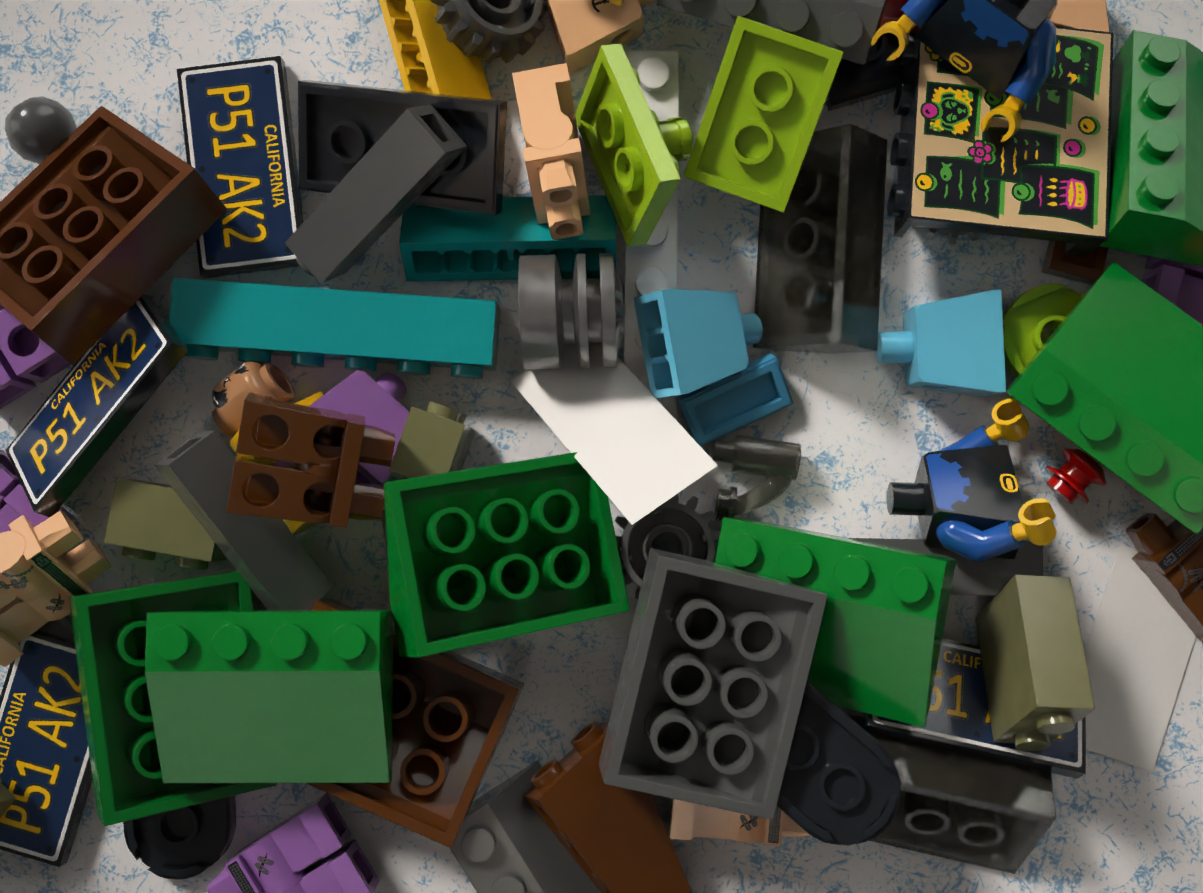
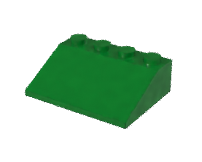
M1133 30L1113 60L1108 240L1100 246L1203 266V52L1187 40Z
M1113 261L1006 389V393L1197 535L1203 528V325Z
M577 452L384 483L389 596L400 657L418 658L630 611L609 499L574 456Z
M723 517L715 563L828 594L807 682L836 706L925 728L927 726L956 559L743 517Z
M238 571L69 596L97 816L104 826L277 785V783H163L145 676L147 613L164 611L253 610L251 589Z
M391 610L164 611L147 613L145 676L163 783H390L392 781L393 617Z

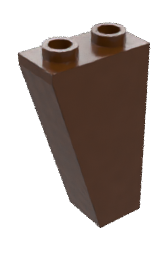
M593 722L583 728L572 739L571 744L574 748L559 762L557 759L549 761L532 776L531 782L534 786L523 797L600 893H692L652 795L607 785L603 782L598 763L608 723H600L598 725L596 722Z

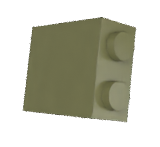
M1014 575L978 614L975 620L993 742L1015 743V748L1020 751H1039L1049 748L1051 742L1062 733L1072 731L1077 722L1095 710L1070 577Z

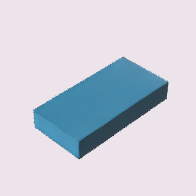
M772 353L749 362L747 368L688 394L675 397L690 435L700 447L794 404L777 357Z

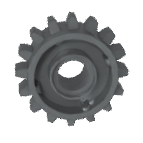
M431 0L432 3L437 5L438 14L435 17V21L442 25L447 34L446 39L463 50L466 56L472 55L483 58L485 63L488 64L499 57L505 63H510L518 53L523 56L534 45L536 38L545 29V25L540 19L548 11V7L542 3V0Z
M677 494L633 525L624 517H616L615 522L623 528L622 535L616 536L617 546L620 547L621 566L624 565L626 572L623 573L624 583L627 585L634 581L638 585L635 591L636 599L639 597L650 548L657 535L664 532L675 534L681 543V555L710 562L716 559L717 549L714 547V541L719 540L720 530H710L708 523L715 516L712 510L701 514L695 511L699 498L692 496L683 505L678 503L679 497Z

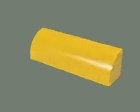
M379 0L404 90L492 100L481 59L472 55L466 56L463 50L446 39L447 34L442 25L435 21V17L438 14L436 4L432 3L431 0Z

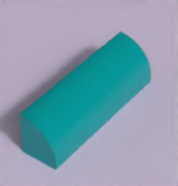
M590 195L588 200L591 215L581 216L584 233L579 236L554 240L551 239L549 224L537 223L532 196L503 197L502 212L497 215L412 204L402 214L399 240L406 281L518 280L520 256L556 255L562 279H573L577 254H586L587 278H600L599 253H613L616 268V218L606 195Z

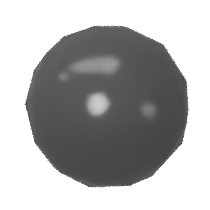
M43 96L32 97L16 105L5 118V132L11 148L23 159L37 164L46 159L77 129L72 114L62 104Z

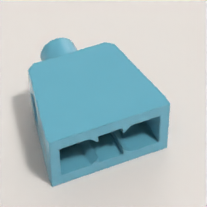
M664 289L633 298L650 392L655 398L688 394L746 369L749 363L746 345L756 344L762 338L763 326L760 318L755 313L740 314L738 298L733 292Z
M1001 289L912 307L903 314V331L877 332L875 339L877 363H905V382L907 386L978 397H991L1006 392Z

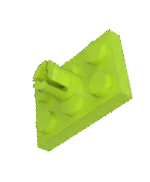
M737 16L683 177L784 213L844 52Z
M622 44L601 45L575 113L576 124L627 247L647 244L681 179L678 162L686 161L688 159L687 154L692 152V132L688 122L682 120L683 117L658 121L656 113L650 110L641 90L639 74L636 68L630 65Z

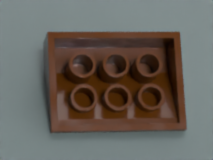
M101 105L0 201V305L73 366L228 209L194 167Z
M333 599L315 600L311 610L356 609ZM393 626L392 781L390 783L307 784L452 848L525 683L452 651L418 658L400 657L395 628Z

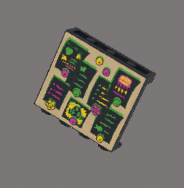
M915 26L909 32L908 45L902 54L896 58L897 65L904 66L903 82L898 83L893 104L894 115L901 116L900 132H897L894 136L890 155L891 165L898 166L897 184H893L891 187L887 205L888 216L895 218L894 237L902 238L911 226L1048 240L1064 242V255L1086 257L1108 240L1114 33L1056 26V63L1031 104L1024 103L1019 112L1022 116L1020 129L1008 140L1000 142L1008 132V119L1000 114L995 115L992 124L984 132L981 131V122L987 112L1004 104L1010 94L1005 92L999 100L915 38V35L920 30L919 27Z

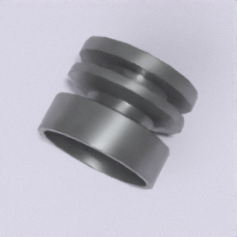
M599 253L600 278H587L586 254H577L573 279H562L556 255L520 256L518 269L519 323L522 361L525 370L560 369L563 360L564 344H575L581 368H590L589 344L602 343L603 367H617V354L624 337L623 288L614 265L613 253Z

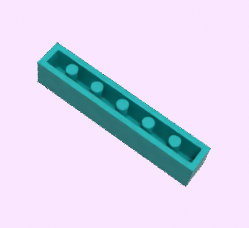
M173 278L169 324L188 350L185 354L187 358L218 360L219 352L239 353L238 361H254L266 364L271 363L272 355L292 357L291 365L311 368H323L324 359L345 360V369L369 372L377 371V363L398 364L397 372L403 374L430 375V367L451 368L450 376L482 379L483 370L496 371L501 309L497 301Z

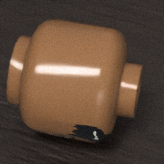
M254 361L246 362L215 385L212 391V400L215 407L212 411V417L216 425L226 435L232 437L240 430L244 400L249 392L273 397V400L292 403L291 399L295 397L294 388L285 374L271 363L262 365Z

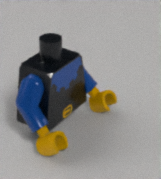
M908 0L900 9L904 13L900 19L883 24L874 34L871 46L884 33L896 35L899 40V47L889 55L886 61L895 60L908 45L909 32L915 26L919 27L920 30L915 35V38L999 100L1005 92L1010 94L1004 104L987 112L981 122V131L984 132L992 124L995 115L1005 116L1009 121V129L1000 141L1004 142L1020 129L1022 123L1020 109L1024 103L1031 104L1056 63V26L1050 18L1058 3L1057 0Z
M1013 398L1001 400L992 409L991 415L995 424L989 428L982 425L958 442L939 451L928 452L923 455L914 483L890 482L887 490V509L889 515L918 516L923 543L931 548L952 551L973 562H983L994 557L1015 559L1018 549L1024 545V539L1027 538L1033 544L1039 546L1052 543L1056 537L1057 530L1053 524L1056 515L1050 502L1046 499L1038 498L1023 504L1008 446L999 445L997 442L1001 438L1008 441H1019L1027 436L1029 423L1025 415L1021 414L1022 410L1018 401Z

